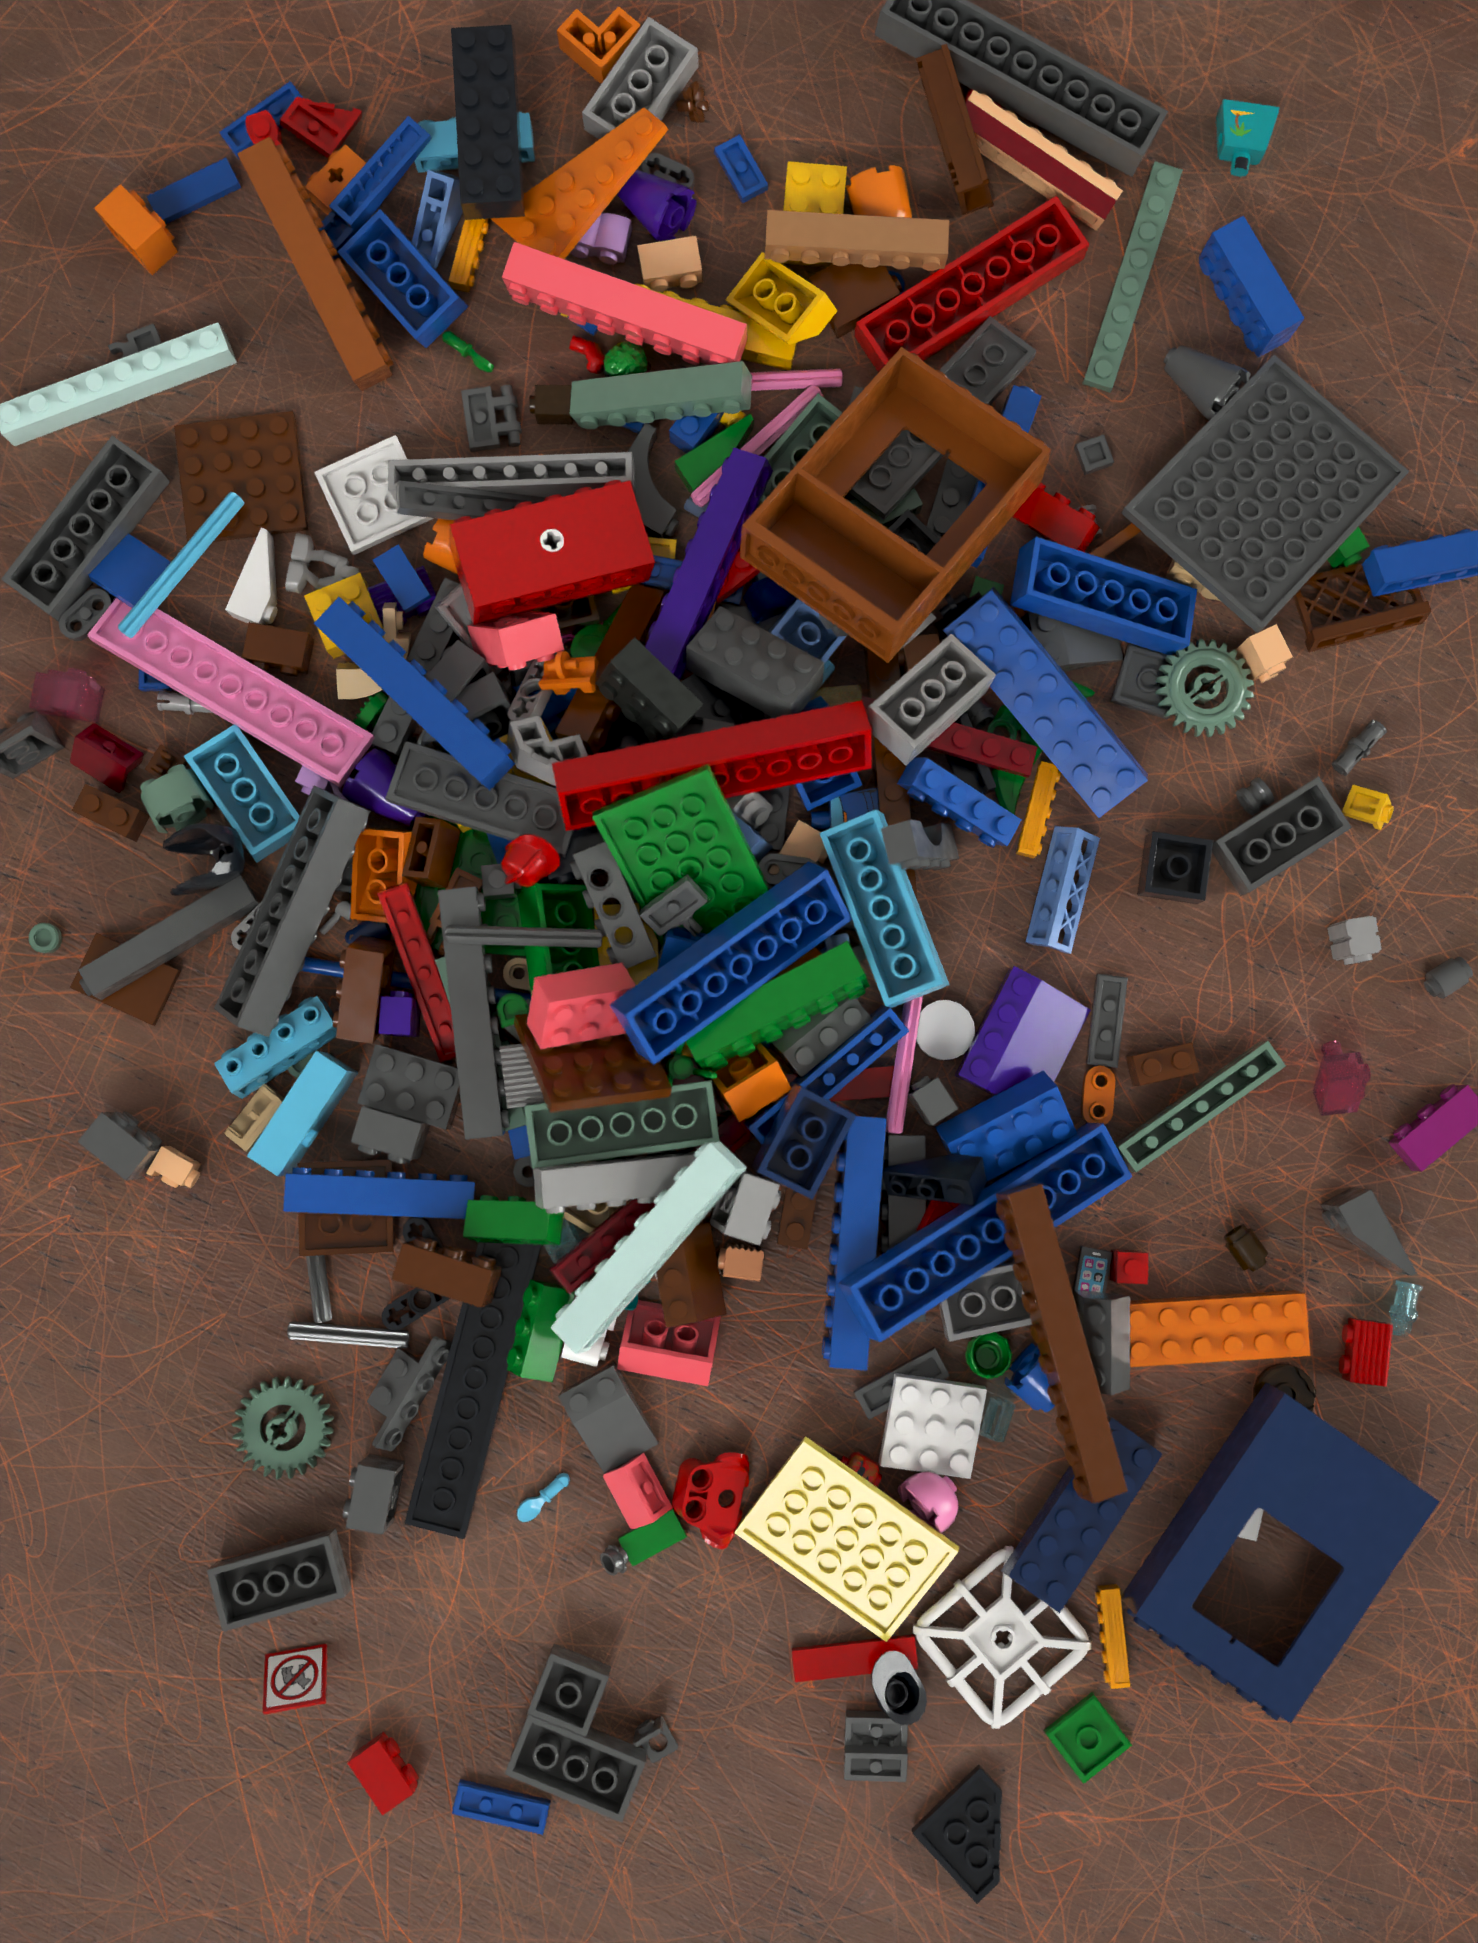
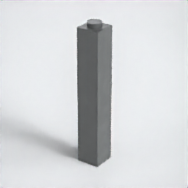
M240 875L80 968L78 971L83 979L79 980V983L88 996L93 995L103 1000L249 914L259 902L246 880Z

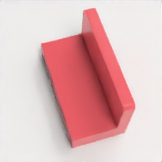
M644 1453L603 1475L627 1524L632 1530L655 1522L673 1508Z

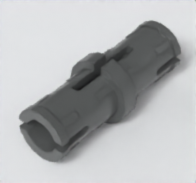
M1372 719L1356 738L1353 737L1348 741L1346 749L1331 763L1332 767L1339 774L1347 776L1362 758H1367L1371 753L1370 749L1387 733L1384 725Z

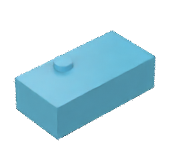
M232 725L184 755L187 763L231 827L237 830L242 843L256 863L289 842L300 815L237 725Z
M315 1051L247 1157L278 1177L286 1176V1173H292V1168L297 1167V1163L301 1161L358 1072L329 1053Z

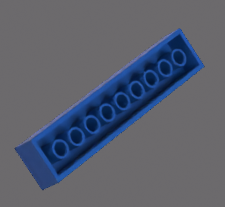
M1086 1123L1076 1130V1135L1036 1155L983 1189L975 1205H958L838 1282L837 1284L866 1336L878 1342L883 1341L1013 1256L1012 1251L1008 1249L1004 1235L1007 1232L1004 1222L997 1214V1193L1028 1183L1042 1184L1055 1228L1132 1178L1104 1123Z

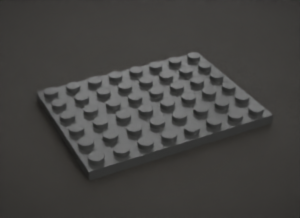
M1273 355L1124 507L1121 513L1256 633H1259L1409 471L1276 355Z

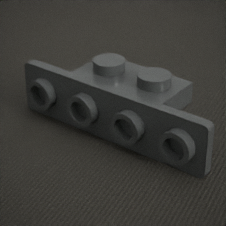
M436 1336L433 1337L420 1361L404 1349L398 1348L367 1401V1403L387 1417L372 1442L375 1448L394 1451L396 1446L402 1441L404 1432L411 1420L417 1415L419 1406L427 1392L433 1387L442 1366L448 1360L452 1344L450 1340Z

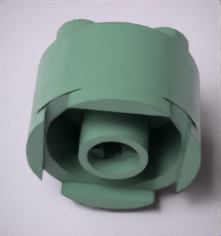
M183 764L173 766L168 770V774L158 779H149L140 785L142 791L140 798L157 831L160 833H168L166 828L174 827L177 832L187 825L197 824L207 816L205 810L208 807L212 810L214 807L209 794L192 769H186Z

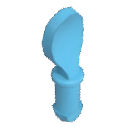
M567 1473L558 1474L548 1486L539 1491V1496L530 1497L522 1501L517 1508V1518L521 1522H529L540 1513L546 1501L548 1503L551 1502V1499L560 1490L568 1486L570 1482L569 1475Z

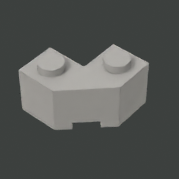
M540 716L509 723L507 743L516 767L554 786L556 784L551 763L588 756L579 734L549 741Z

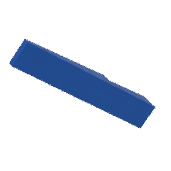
M407 116L329 205L332 211L322 221L324 226L319 229L320 231L325 229L337 251L372 217L432 139L431 135L411 117ZM338 253L333 257L334 259L340 258L341 255Z

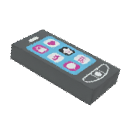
M1080 1246L1073 1290L1105 1293L1112 1252Z

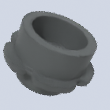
M609 1545L605 1552L600 1555L601 1564L608 1574L614 1576L619 1572L621 1574L626 1572L627 1566L625 1564L628 1563V1556L623 1548Z

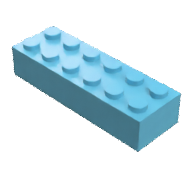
M876 809L820 833L885 1007L893 1008L950 984L906 871L902 870L900 865H889L881 828L887 827L888 824L884 814Z

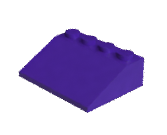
M1013 966L1009 968L974 1036L971 1046L965 1053L954 1076L993 1096L1043 1070L1054 1082L1090 1009L1041 979Z

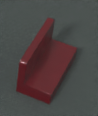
M92 723L75 736L70 763L120 793L124 790L128 773L142 763L144 753L99 725Z

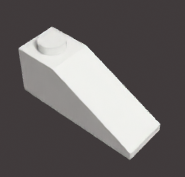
M261 528L225 610L233 618L245 623L251 622L268 625V623H273L277 615L274 538L266 529Z

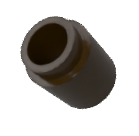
M1241 1224L1223 1237L1227 1242L1225 1246L1242 1270L1250 1269L1253 1272L1266 1264L1265 1257L1268 1255V1251L1251 1228L1247 1229L1244 1224Z

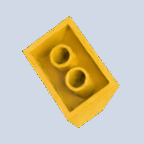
M764 252L759 255L725 299L728 304L789 345L819 335L838 311L825 292L781 263L765 259Z

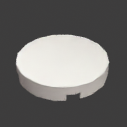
M937 1000L925 1006L920 1012L916 1042L926 1055L937 1060H952L963 1055L971 1046L975 1036L974 1021L969 1011L961 1004L951 1000Z

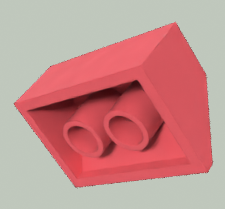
M638 1300L636 1309L633 1311L628 1310L617 1369L708 1386L721 1316L666 1328L662 1304Z

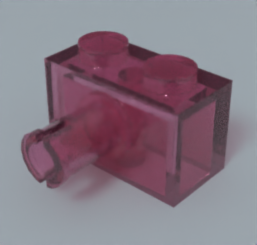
M1338 1041L1327 1042L1322 1045L1321 1051L1324 1056L1313 1088L1320 1115L1357 1112L1361 1099L1365 1097L1366 1084L1371 1078L1370 1068L1367 1063L1364 1064L1360 1052L1343 1054L1341 1044Z

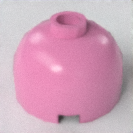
M928 1471L915 1473L898 1486V1492L902 1501L905 1502L909 1499L913 1510L909 1511L942 1534L955 1521L958 1513V1499L955 1495L957 1488L947 1476L941 1478L938 1474Z

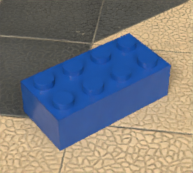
M381 209L337 251L415 340L425 348L438 338L469 307Z
M1244 215L1212 232L1199 256L1200 268L1206 276L1209 275L1214 284L1217 297L1224 301L1229 309L1231 321L1234 325L1239 326L1244 334L1247 348L1250 351H1254L1257 358L1288 342L1305 318Z
M1044 1070L935 1127L948 1155L959 1154L982 1157L987 1181L1077 1134L1058 1086Z

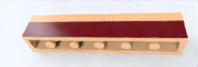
M973 90L965 104L980 153L1049 200L1057 195L1067 212L1097 231L1123 190L1118 188L1112 179L1102 177L1093 171L1087 162L1078 161L1068 154L1063 146L1053 144L1044 138L1038 129L1028 127L1019 121L1013 112L1003 110L994 104L989 96L983 93L979 94Z

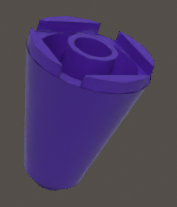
M638 169L617 193V196L657 242L678 239L674 235L679 229L683 232L686 230L696 208V200L692 198V194H695L693 190Z
M373 749L356 765L355 769L358 770V773L354 780L348 777L342 796L350 802L410 828L414 826L416 817L428 818V814L386 801L385 798L397 765L384 751Z

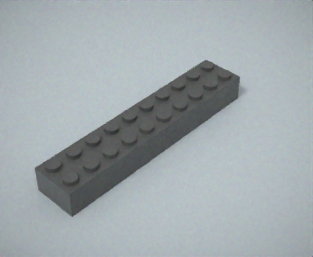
M887 0L880 11L875 36L915 58L942 48L941 45L947 43L960 83L978 93L986 94L996 103L1130 177H1133L1168 113L1167 110L968 0Z

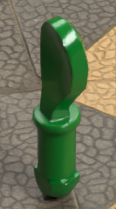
M445 331L442 334V340L448 346L450 345L460 352L463 357L469 355L479 370L484 372L493 371V364L473 350L472 344L466 343L451 331Z

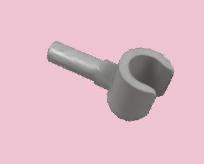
M342 901L337 905L335 913L319 929L322 934L325 935L341 917L349 921L351 920V902Z

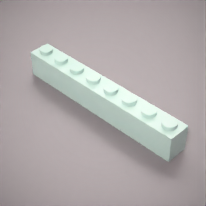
M217 322L1 403L0 431L13 446H17L236 364L237 361L227 335Z
M706 1142L699 1147L694 1154L696 1159L689 1167H683L675 1175V1184L669 1190L665 1189L654 1200L656 1206L650 1213L646 1212L634 1223L636 1229L631 1235H626L618 1241L614 1247L616 1252L612 1257L604 1259L595 1268L594 1272L596 1275L590 1282H584L576 1290L575 1295L577 1297L571 1304H566L555 1315L557 1320L550 1328L575 1354L586 1352L594 1345L746 1170L747 1167L721 1142H710L709 1144Z

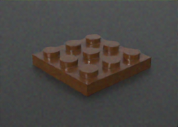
M392 1160L297 1163V1167L312 1168L311 1174L324 1175V1169L343 1170V1176H356V1170L375 1171L374 1177L387 1178V1172H392ZM298 1212L299 1256L394 1252L393 1216Z

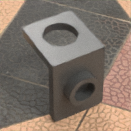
M662 1715L654 1720L652 1718L647 1719L637 1726L633 1744L635 1748L642 1745L643 1749L647 1750V1756L652 1763L659 1761L678 1749V1744ZM661 1733L667 1738V1745L664 1749L657 1751L651 1748L649 1740Z

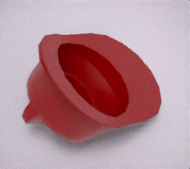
M534 834L520 835L508 843L505 847L506 853L501 861V867L507 875L505 884L508 885L515 882L524 887L535 885L543 877L554 872L560 865V857L556 849L545 839Z

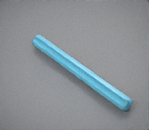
M234 492L228 493L120 622L118 629L129 638L134 637L241 509L244 501L239 495Z

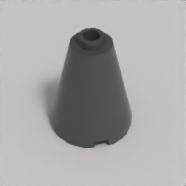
M1184 345L1178 348L1173 347L1164 359L1166 364L1165 372L1208 421L1239 391L1242 381L1247 383L1250 378V373L1245 368Z

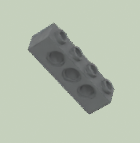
M604 841L573 854L575 861L570 862L576 879L583 878L587 890L582 891L588 908L595 907L599 918L594 920L597 929L602 931V937L607 935L611 947L606 950L611 963H623L627 969L656 957L621 870L606 842ZM595 869H604L608 873L609 880L605 885L596 886L592 883L590 876ZM612 897L619 900L621 909L617 914L609 915L603 910L602 905L607 898ZM625 926L632 930L633 937L628 943H620L616 940L614 934L619 927Z

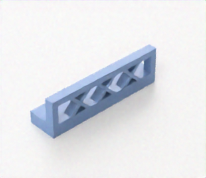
M1054 827L1025 942L1071 954L1100 840L1099 837L1079 828ZM1083 839L1088 841L1084 855L1081 852ZM1078 869L1079 879L1078 883L1075 884L1073 878L1075 871ZM1071 899V911L1067 913V902ZM1063 928L1065 935L1063 943L1060 944L1057 941L1060 930Z

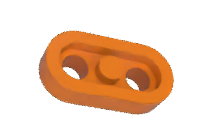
M1105 1066L1091 1067L1084 1074L1081 1116L1086 1123H1104L1106 1125L1113 1116L1116 1080L1113 1072ZM1098 1075H1102L1105 1078V1084L1102 1087H1099L1095 1082ZM1097 1105L1103 1109V1114L1100 1117H1096L1093 1114V1109Z

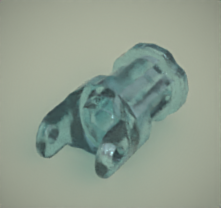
M1395 1280L1397 1291L1394 1305H1390L1389 1310L1390 1324H1393L1392 1334L1408 1336L1411 1332L1412 1324L1418 1318L1419 1312L1416 1310L1419 1292L1423 1291L1424 1286Z

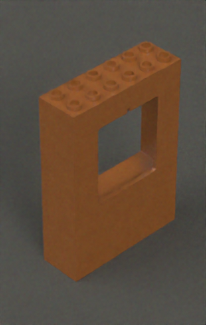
M901 347L742 525L740 557L889 663L1039 486L1052 449L1047 447L1041 439L1034 438L1022 430L1016 422L1009 421L1000 415L991 405L981 402L968 389L960 387L949 380L943 372L935 370L924 363L918 355L910 353ZM903 430H908L943 455L949 452L948 459L986 485L927 555L921 553L844 498Z

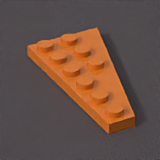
M642 108L524 193V217L490 219L517 243L565 259L669 129L646 108Z

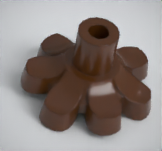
M697 81L689 84V87L683 89L684 99L677 100L676 108L678 112L687 111L692 122L703 123L705 121L703 112L709 111V103L705 100L702 101L705 95L702 87L699 88Z

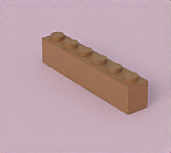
M767 210L765 259H771L774 262L783 263L788 260L802 261L805 264L828 262L837 266L862 264L869 268L882 265L892 266L896 269L919 267L927 271L945 269L949 248V220Z

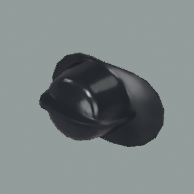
M887 1651L882 1654L875 1662L872 1670V1686L877 1704L893 1722L901 1725H911L918 1721L925 1712L927 1704L925 1688L905 1654L898 1651Z

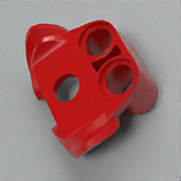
M728 1452L720 1454L713 1462L703 1463L697 1458H689L679 1468L672 1507L686 1522L700 1528L705 1542L714 1548H727L741 1521L743 1511L740 1510L743 1490L749 1486V1457L741 1453ZM701 1469L700 1477L692 1481L695 1471ZM724 1490H731L733 1492V1501L728 1506H721L718 1502V1497ZM695 1500L694 1507L690 1511L685 1512L686 1505L690 1501Z

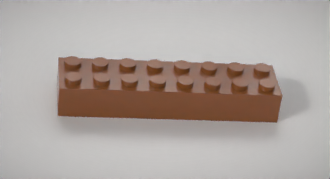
M268 137L238 152L237 154L353 382L361 391H364L393 376L390 367L394 363L383 343L377 344L376 339L380 338V335L368 314L363 316L362 311L366 310V307L354 286L349 288L348 284L352 280L345 266L339 258L334 259L333 256L337 255L338 252L325 229L320 231L319 228L323 227L324 224L311 201L305 202L310 197L296 172L291 174L296 169L282 144L276 146L271 137Z

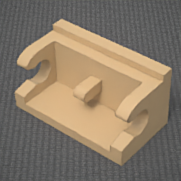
M262 1084L224 1134L245 1152H250L285 1098L269 1085Z

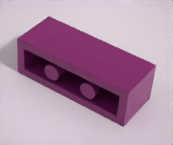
M1455 1084L1448 1086L1439 1094L1440 1100L1434 1105L1430 1103L1421 1108L1416 1113L1418 1116L1416 1120L1410 1125L1409 1123L1401 1125L1393 1132L1395 1137L1388 1143L1411 1171L1422 1172L1478 1125V1096L1468 1085L1455 1086Z

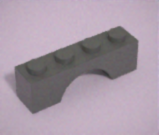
M908 820L881 828L889 865H900L902 870L910 868L918 870L923 868V870L933 869V871L951 867V861L960 859L951 824L939 823L923 828L921 821Z

